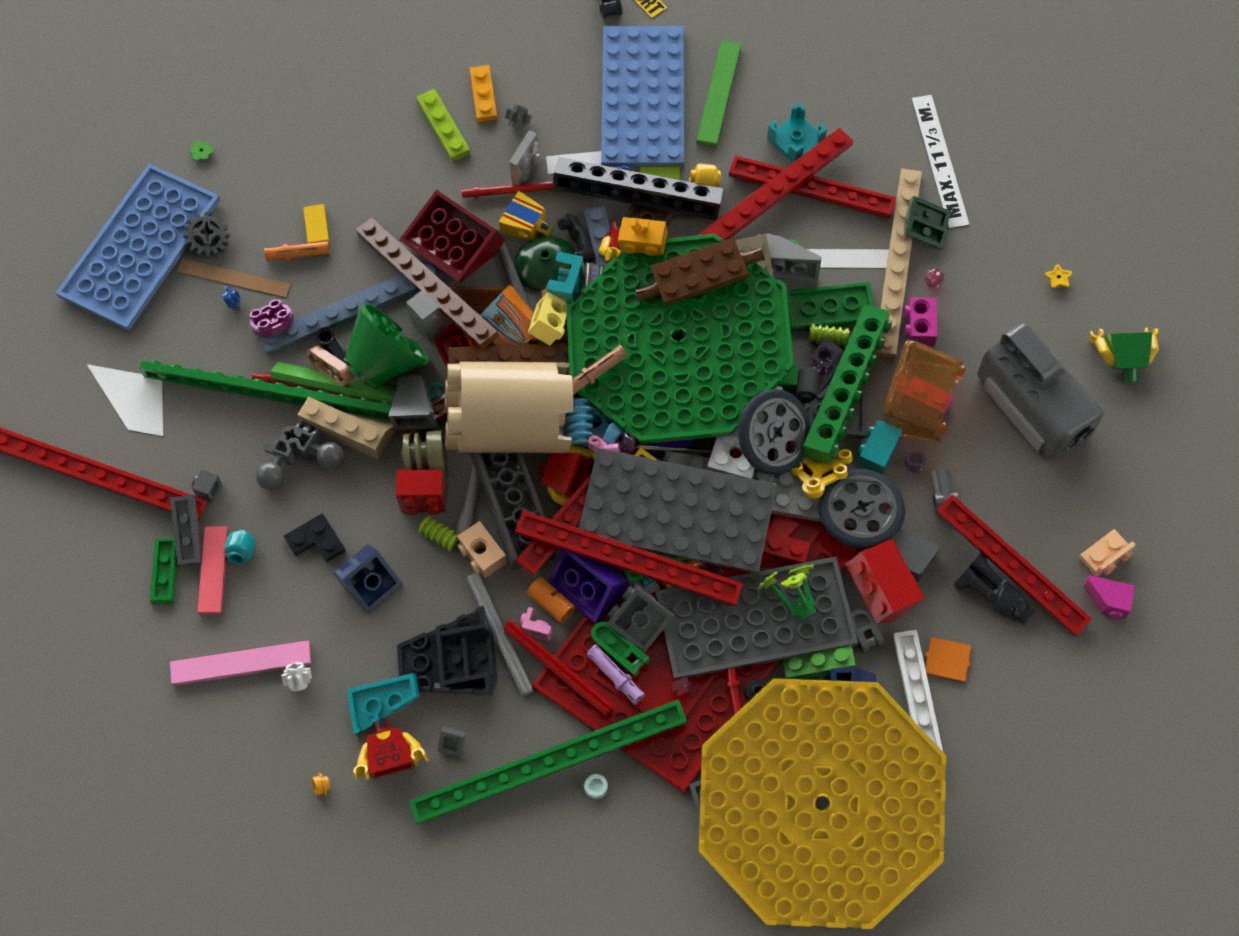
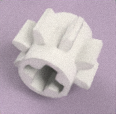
M301 662L287 665L286 670L283 671L284 674L281 675L283 685H288L291 691L304 690L312 678L310 668H305Z

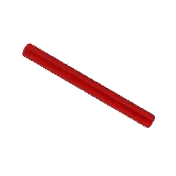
M511 620L505 624L503 629L506 634L604 716H608L612 712L613 704Z

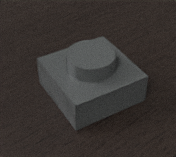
M443 727L437 751L460 758L463 752L466 733Z

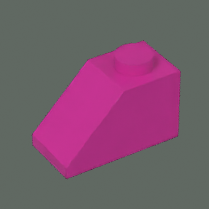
M1092 575L1087 577L1083 587L1102 614L1109 615L1110 618L1116 620L1126 619L1131 612L1135 586Z

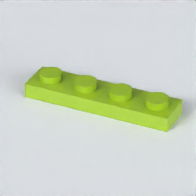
M432 89L416 96L418 104L451 161H456L471 154L467 143L436 90Z

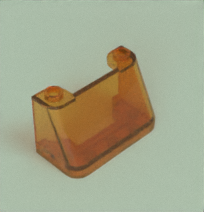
M907 340L885 401L883 413L885 423L903 430L902 436L940 443L942 435L946 434L948 422H945L944 413L954 382H958L965 375L966 365H963V361L920 342Z

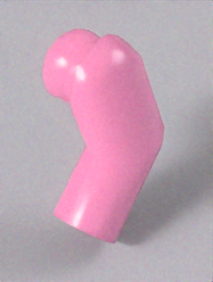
M596 435L588 439V446L595 453L597 448L621 453L619 443L607 444Z

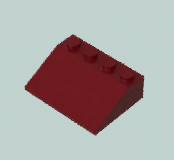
M436 189L399 241L461 283L493 258L506 241V238L498 230Z

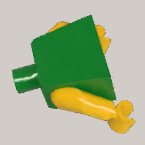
M1146 327L1144 332L1111 333L1105 335V339L1103 338L1104 332L1102 329L1098 330V336L1094 335L1093 331H1090L1089 341L1095 344L1100 355L1107 365L1111 366L1112 370H1123L1124 382H1137V369L1148 368L1159 352L1156 337L1158 334L1157 328H1154L1153 332H1149L1148 327Z

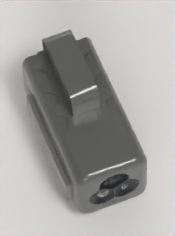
M1024 323L1018 324L1004 333L1000 342L984 354L977 372V376L984 383V390L1038 453L1043 452L1049 460H1057L1094 434L1103 417V410L1030 326Z

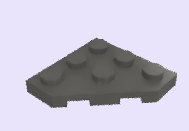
M867 385L862 386V397L860 402L854 405L855 413L852 421H848L846 424L847 432L845 437L859 439L866 437ZM828 387L810 403L804 405L809 417L810 427L815 420Z

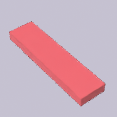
M227 526L205 527L198 600L199 615L222 614L227 559L223 552L229 534Z

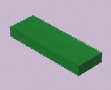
M175 537L155 538L150 591L151 604H174L178 564Z

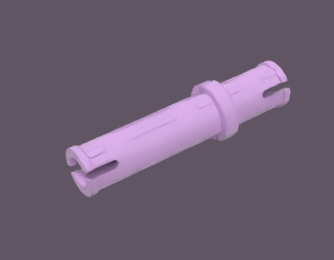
M594 645L588 651L587 656L613 681L615 688L618 691H622L634 705L643 699L645 693L634 684L632 677L629 674L626 675L598 645Z

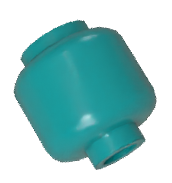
M246 530L231 532L227 537L223 553L228 561L233 564L241 565L249 562L256 547V540Z

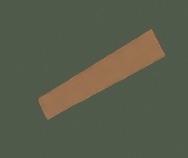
M183 258L176 271L282 297L287 296L291 286L290 283Z

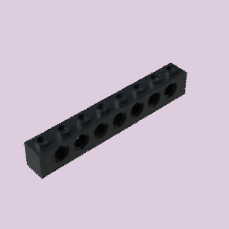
M560 157L554 170L552 189L674 211L712 220L718 219L723 188Z

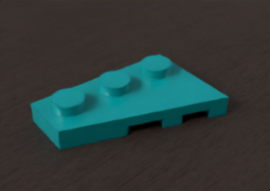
M412 673L347 689L353 734L355 736L360 735L373 727L377 720L386 719L420 698L416 674Z

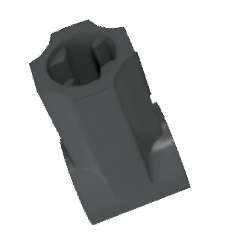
M938 468L931 472L935 514H937V509L952 494L959 500L958 493L954 491L951 470L946 468Z

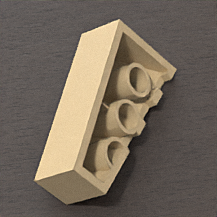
M310 397L307 398L297 414L300 422L302 421L305 426H313L314 431L321 429L323 436L377 460L380 459L396 431L389 420L342 412Z

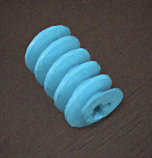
M573 399V412L565 414L567 417L565 419V425L567 426L565 428V433L567 434L565 437H571V446L588 447L587 438L593 436L592 432L587 431V429L593 428V424L586 423V421L593 419L592 415L586 414L593 411V407L586 406L588 404L587 399Z

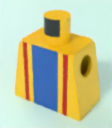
M520 191L517 192L499 220V228L503 234L527 241L534 238L538 232L548 236L553 225L545 221V208Z

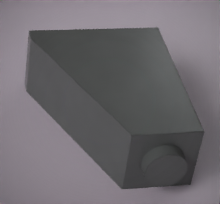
M421 374L401 375L388 415L396 430L437 429L438 424L429 389Z

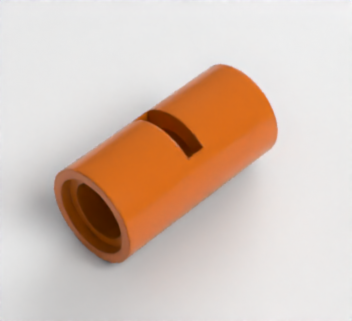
M543 577L537 578L527 590V595L560 624L564 623L575 611L576 606Z

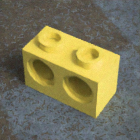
M547 292L536 305L528 333L549 346L556 339L560 340L565 332L563 326L567 322V306L569 304Z

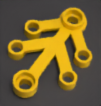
M848 449L839 451L838 457L831 460L829 465L818 461L816 463L812 459L803 457L801 462L790 470V473L803 483L802 489L808 498H819L823 495L825 486L848 476L847 467L843 464L852 462V452ZM803 464L813 472L812 478L804 472ZM834 469V473L822 478L823 474Z

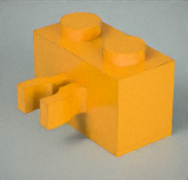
M623 217L618 237L620 251L630 254L636 252L645 253L649 256H663L668 234L666 222Z

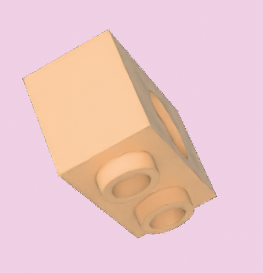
M480 521L457 536L459 551L464 557L468 555L472 561L470 565L477 574L481 572L484 578L507 564L505 553ZM479 548L486 549L482 554L475 553Z

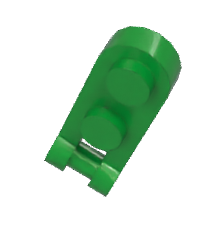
M599 622L593 626L591 632L593 642L633 678L640 673L639 669L643 665L646 666L651 661L645 653L608 625L607 622ZM631 655L636 658L633 663L627 660Z

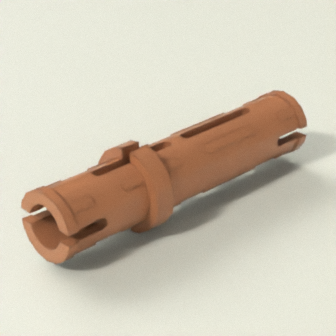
M618 345L614 350L587 369L583 368L581 373L572 379L573 395L586 385L595 383L596 378L628 357L624 348Z

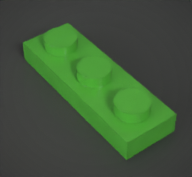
M852 645L783 660L786 679L799 680L827 675L830 673L831 668H856Z

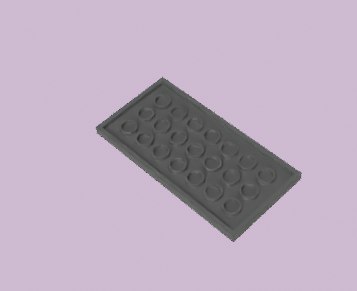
M597 448L579 529L645 551L759 574L777 484Z
M836 557L759 571V574L747 573L726 577L743 583L735 607L677 587L656 591L657 602L674 614V617L663 629L674 681L723 672L731 667L739 669L786 660L792 657L811 655L852 645V647L858 645ZM813 564V569L809 570L810 574L806 576L817 612L800 620L798 615H792L789 608L770 587L765 589L763 586L760 590L757 588L765 581L766 577L777 571L778 573L774 577L777 581L774 584L795 607L794 601L800 599L796 589L782 587L781 583L789 577L796 575H789L788 572L790 570ZM802 584V585L800 586V588H801V590H802L804 596H806V593H805V590H804V586H803V584Z

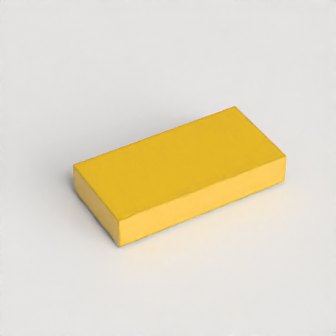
M324 204L303 207L307 242L318 243L328 241L330 243Z

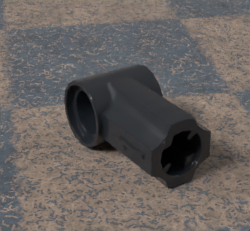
M330 327L318 329L316 332L318 346L347 364L343 360L347 350L337 339L333 329ZM325 338L331 339L328 342H322V340Z

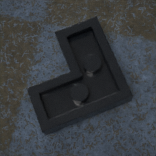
M323 513L283 536L295 556L316 545L327 563L346 551Z

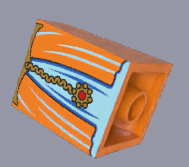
M511 285L480 315L498 332L499 337L493 341L495 345L526 344L529 340L534 342L537 339L528 333L534 313Z

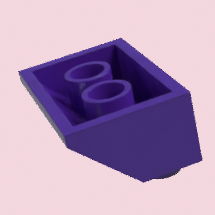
M562 550L548 583L593 622L597 623L621 600L629 580L608 564Z

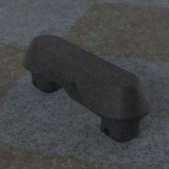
M567 213L565 217L558 219L559 229L561 231L568 230L571 239L576 243L578 248L577 252L575 251L573 255L582 256L584 265L586 262L592 263L595 260V253L578 216Z

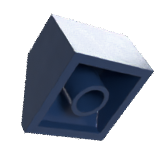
M368 544L333 573L344 589L367 613L402 584L378 550Z

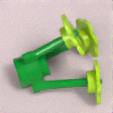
M813 564L790 570L788 572L789 575H796L789 577L781 583L782 587L796 589L800 599L794 601L795 607L775 586L774 583L777 580L774 577L777 575V571L766 577L765 581L757 588L760 590L763 586L765 589L770 587L789 608L792 615H798L800 620L817 612L806 576L810 574L809 570L813 569ZM802 584H803V586H804V590H805L806 596H804V594H803V592H802V590H801V588H800V586H801Z

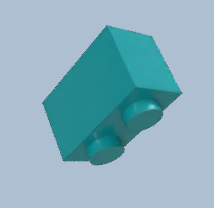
M881 420L877 421L875 427L871 425L866 434V438H868L866 444H861L856 456H859L857 465L883 475L900 441L903 430Z

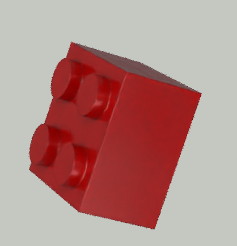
M397 470L395 495L401 512L408 515H414L418 512L437 515L440 512H446L447 486L442 470Z

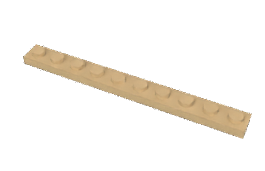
M903 168L900 171L880 307L890 311L889 320L892 321L890 332L885 333L883 348L881 351H877V356L896 357L912 238L904 235V224L911 197H918L922 171Z

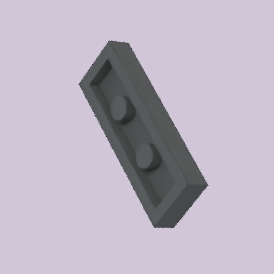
M195 495L170 498L178 565L201 563L202 552Z

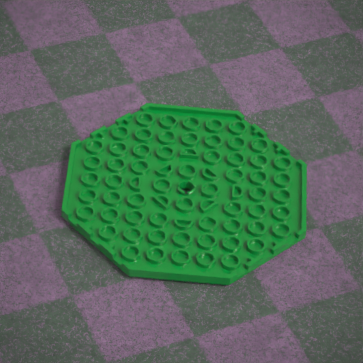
M716 234L666 239L663 256H649L645 253L636 252L630 254L623 251L619 257L613 258L607 264L596 280H592L581 291L582 294L574 302L572 301L567 306L569 374L572 376V379L579 375L583 368L587 369L614 350L618 345L624 348L628 356L596 378L595 383L586 385L576 394L583 399H587L590 405L617 424L640 444L732 436L739 428L740 418L746 405L761 392L775 389L794 368L786 284L769 275V272L757 263L747 266L749 278L668 306H665L662 298L659 297L639 303L635 290L652 285L655 281L651 265L722 242V238ZM677 333L685 335L684 339L680 340V342L673 339V336Z

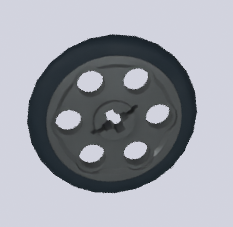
M771 389L756 395L742 412L738 429L739 444L744 457L750 465L767 475H779L795 468L804 457L803 445L811 429L806 409L796 397L784 390ZM777 404H780L782 407L780 416H777L775 413ZM760 411L764 414V421L761 424L757 420V415ZM791 419H794L796 422V428L793 431L789 428ZM757 433L761 438L758 446L753 442L754 435ZM788 441L792 443V450L790 453H787L785 449V445ZM772 448L774 450L775 456L773 460L770 461L768 459L767 453L769 449Z
M866 469L849 470L846 478L839 479L825 486V491L820 497L818 505L821 521L830 535L839 542L856 548H871L892 539L899 532L905 517L904 500L895 484L884 475ZM853 485L857 488V492L855 494H848L845 491V487ZM871 486L877 487L880 494L872 496L868 493L867 489ZM841 502L845 505V510L838 512L834 510L833 504ZM858 505L866 506V511L857 510ZM886 505L891 509V513L888 515L881 514L878 508ZM852 521L856 524V529L849 531L845 529L844 523ZM871 522L876 523L879 526V530L877 532H870L867 529V524Z

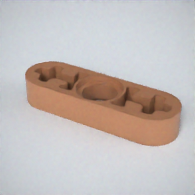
M315 346L306 352L307 358L313 367L341 386H345L354 380L350 367L320 346Z

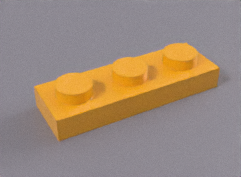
M490 65L470 67L477 123L497 120Z

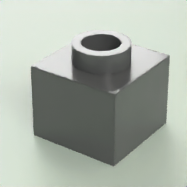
M201 469L199 475L194 477L192 482V490L195 495L212 503L222 486V482L217 474Z

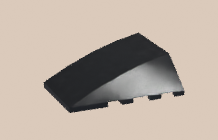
M484 606L476 608V611L467 615L458 616L456 620L448 624H441L435 627V630L421 633L397 644L399 676L416 674L418 690L420 692L492 696L497 682L493 633Z

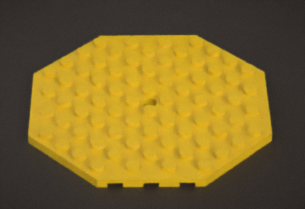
M772 679L702 745L699 852L766 925L780 924L806 927L826 926L829 928L851 927L872 929L944 862L945 771L947 756L878 682ZM820 796H825L829 799V806L824 810H820L815 806V801Z

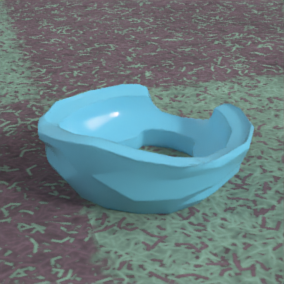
M613 422L606 430L603 441L607 444H615L616 441L618 443L625 436L626 432Z

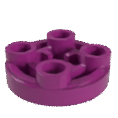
M276 299L261 309L251 311L250 325L256 335L271 337L287 330L293 323L294 315L289 306L282 304L280 300Z

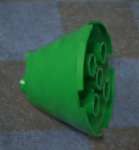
M363 302L360 305L347 353L343 359L351 366L350 370L357 377L364 376L366 382L373 388H376L382 383L426 365L430 358L413 338L410 340L401 333L404 329L390 317L369 303L365 305Z

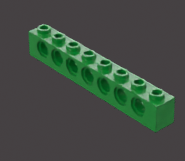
M864 304L803 445L805 458L828 465L832 457L836 458L840 447L838 443L840 439L845 438L847 432L846 424L853 419L855 413L854 405L861 400L862 386L867 385L870 378L869 370L876 365L878 357L876 353L883 348L885 333L890 332L892 321L889 320L890 311Z

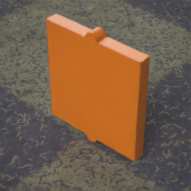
M931 637L928 652L925 654L927 658L925 665L926 675L965 683L967 668L971 664L969 662L971 645Z

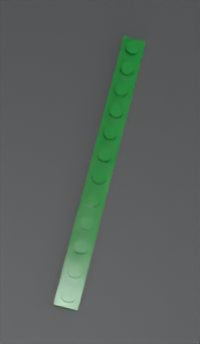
M141 360L139 366L144 378L303 406L307 398L310 397L342 412L391 421L388 415L392 404L385 401L378 403L367 398H350L345 394L333 395L323 390L311 391L301 386L294 388L288 387L283 383H266L261 379L249 380L239 375H233V377L226 376L217 371L210 373L204 372L199 368L187 369L177 364H161L155 360H150L149 362Z
M679 700L673 701L412 799L409 802L417 825L685 725L687 720Z

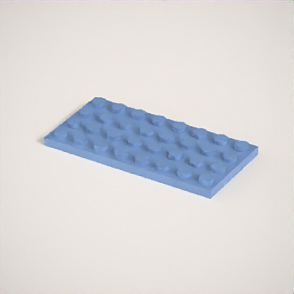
M603 26L601 165L608 167H684V26Z
M148 164L56 291L57 297L129 331L188 246H185V240L187 239L183 238V232H186L184 230L185 224L189 225V218L195 220L197 213L200 217H203L204 212H207L209 217L220 201L219 195Z

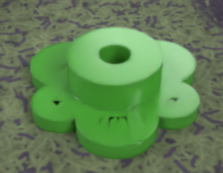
M195 141L193 147L190 148V153L195 161L207 160L209 158L208 155H212L214 152L213 147L210 146L208 141Z

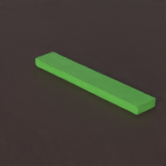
M721 40L696 144L717 147L741 43Z
M277 362L270 371V378L359 398H367L378 402L385 401L391 404L397 387L384 384L373 388L365 380L356 378L345 386H341L319 370Z

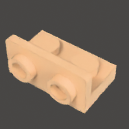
M1113 529L1080 554L1079 559L1096 577L1101 576L1103 573L1107 576L1117 567L1116 563L1120 560L1124 563L1134 554L1132 550L1136 544L1133 541L1128 544Z

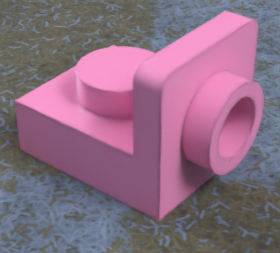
M528 607L527 613H523L519 626L532 638L550 642L552 636L551 626L542 620L533 621L534 609Z

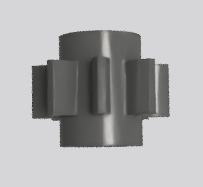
M514 104L513 108H507L505 118L509 119L508 125L523 129L524 125H529L532 115L528 114L527 107Z

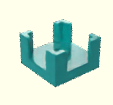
M800 103L791 109V117L777 127L776 120L768 125L767 140L791 163L825 139L827 134V128L821 123L818 126V130H816L805 119L806 109Z
M558 252L556 262L569 264L571 269L560 268L558 281L549 280L546 290L555 296L563 297L564 301L570 304L580 296L583 286V257Z

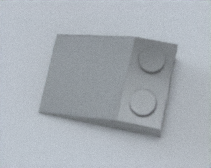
M766 233L775 279L818 282L821 256L779 235Z

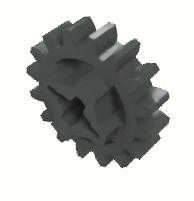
M204 212L203 217H200L197 213L195 220L189 218V225L185 224L184 226L186 232H183V238L187 239L185 240V246L191 245L190 252L192 253L196 250L198 252L197 257H200L202 253L205 254L206 259L209 258L211 253L214 257H217V251L219 250L223 253L224 246L229 244L227 239L230 237V232H225L228 230V225H222L223 218L216 220V214L214 213L211 217H208L207 212ZM205 229H206V231H207V233H208V236H209V237H208V242L206 241V237H205V234H204V233H205Z

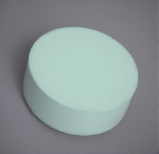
M600 774L590 775L584 783L585 793L591 799L603 798L608 792L606 778Z

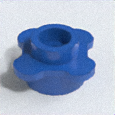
M226 286V291L222 293L225 304L229 308L234 306L237 309L241 308L239 304L241 297L238 291Z

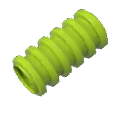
M815 324L810 326L809 343L816 341V344L823 342V345L830 343V346L836 344L837 347L843 345L846 348L849 341V328L842 330V327L835 329V326L828 328L829 326L822 327L820 324L818 326H815Z
M430 516L422 520L418 529L419 534H424L426 538L430 537L431 541H436L438 545L442 544V547L448 548L450 552L457 548V545H459L457 538L460 535L459 533L455 534L454 530H450L447 526L444 527L442 523L438 524V521L432 520Z

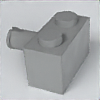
M424 290L406 302L411 323L427 340L442 331L444 324L440 307Z

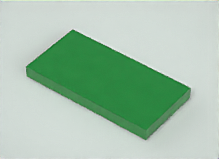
M870 282L787 291L791 332L810 330L812 324H815V326L820 324L822 327L827 325L829 326L828 328H832V326L856 325L864 304L874 306Z

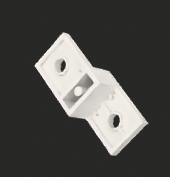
M777 386L775 389L782 390L783 387ZM762 411L757 415V420L760 424L764 421ZM738 429L732 436L717 437L708 463V469L752 479L755 468L750 465L743 452L739 458H733L729 454L732 449H739L742 452L739 444ZM757 433L754 435L753 442L758 446L761 438Z

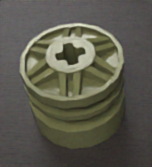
M442 430L427 432L426 442H422L419 433L414 434V443H412L410 434H403L401 453L405 470H425L429 468V470H442L444 477L447 476V457Z

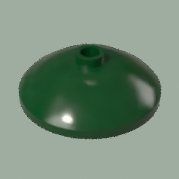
M552 235L537 236L528 240L519 248L514 261V266L521 283L533 291L541 292V290H545L549 280L558 281L560 268L571 269L569 264L556 262L557 253L563 252L573 255L575 252L574 248L564 239Z

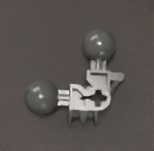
M301 421L296 426L285 427L277 441L264 445L265 452L274 455L271 462L263 463L257 468L256 481L264 489L273 490L278 488L284 479L282 468L285 463L293 466L296 461L294 453L300 452L301 457L308 461L312 455L317 457V462L324 469H337L343 464L344 450L334 442L319 444L322 438V430L316 429L314 431L313 426H305Z

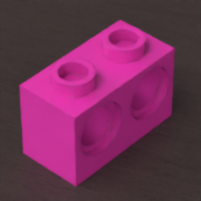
M910 297L908 306L904 307V318L908 319V325H905V338H908L909 346L935 347L938 337L936 298ZM916 311H922L924 314H919ZM916 330H922L925 333H919Z

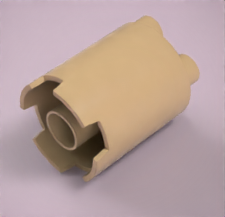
M459 362V364H447V380H445V407H448L445 427L446 450H458L459 453H569L572 440L571 437H565L564 432L565 414L573 412V381L571 375H566L569 363Z

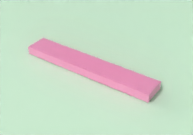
M308 640L171 661V684L177 686L286 669L287 665L295 662H301L304 666L312 665L310 642Z

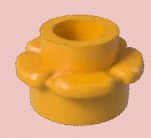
M318 773V776L311 779L314 793L316 796L322 794L326 796L327 791L330 790L328 777H323L321 773Z

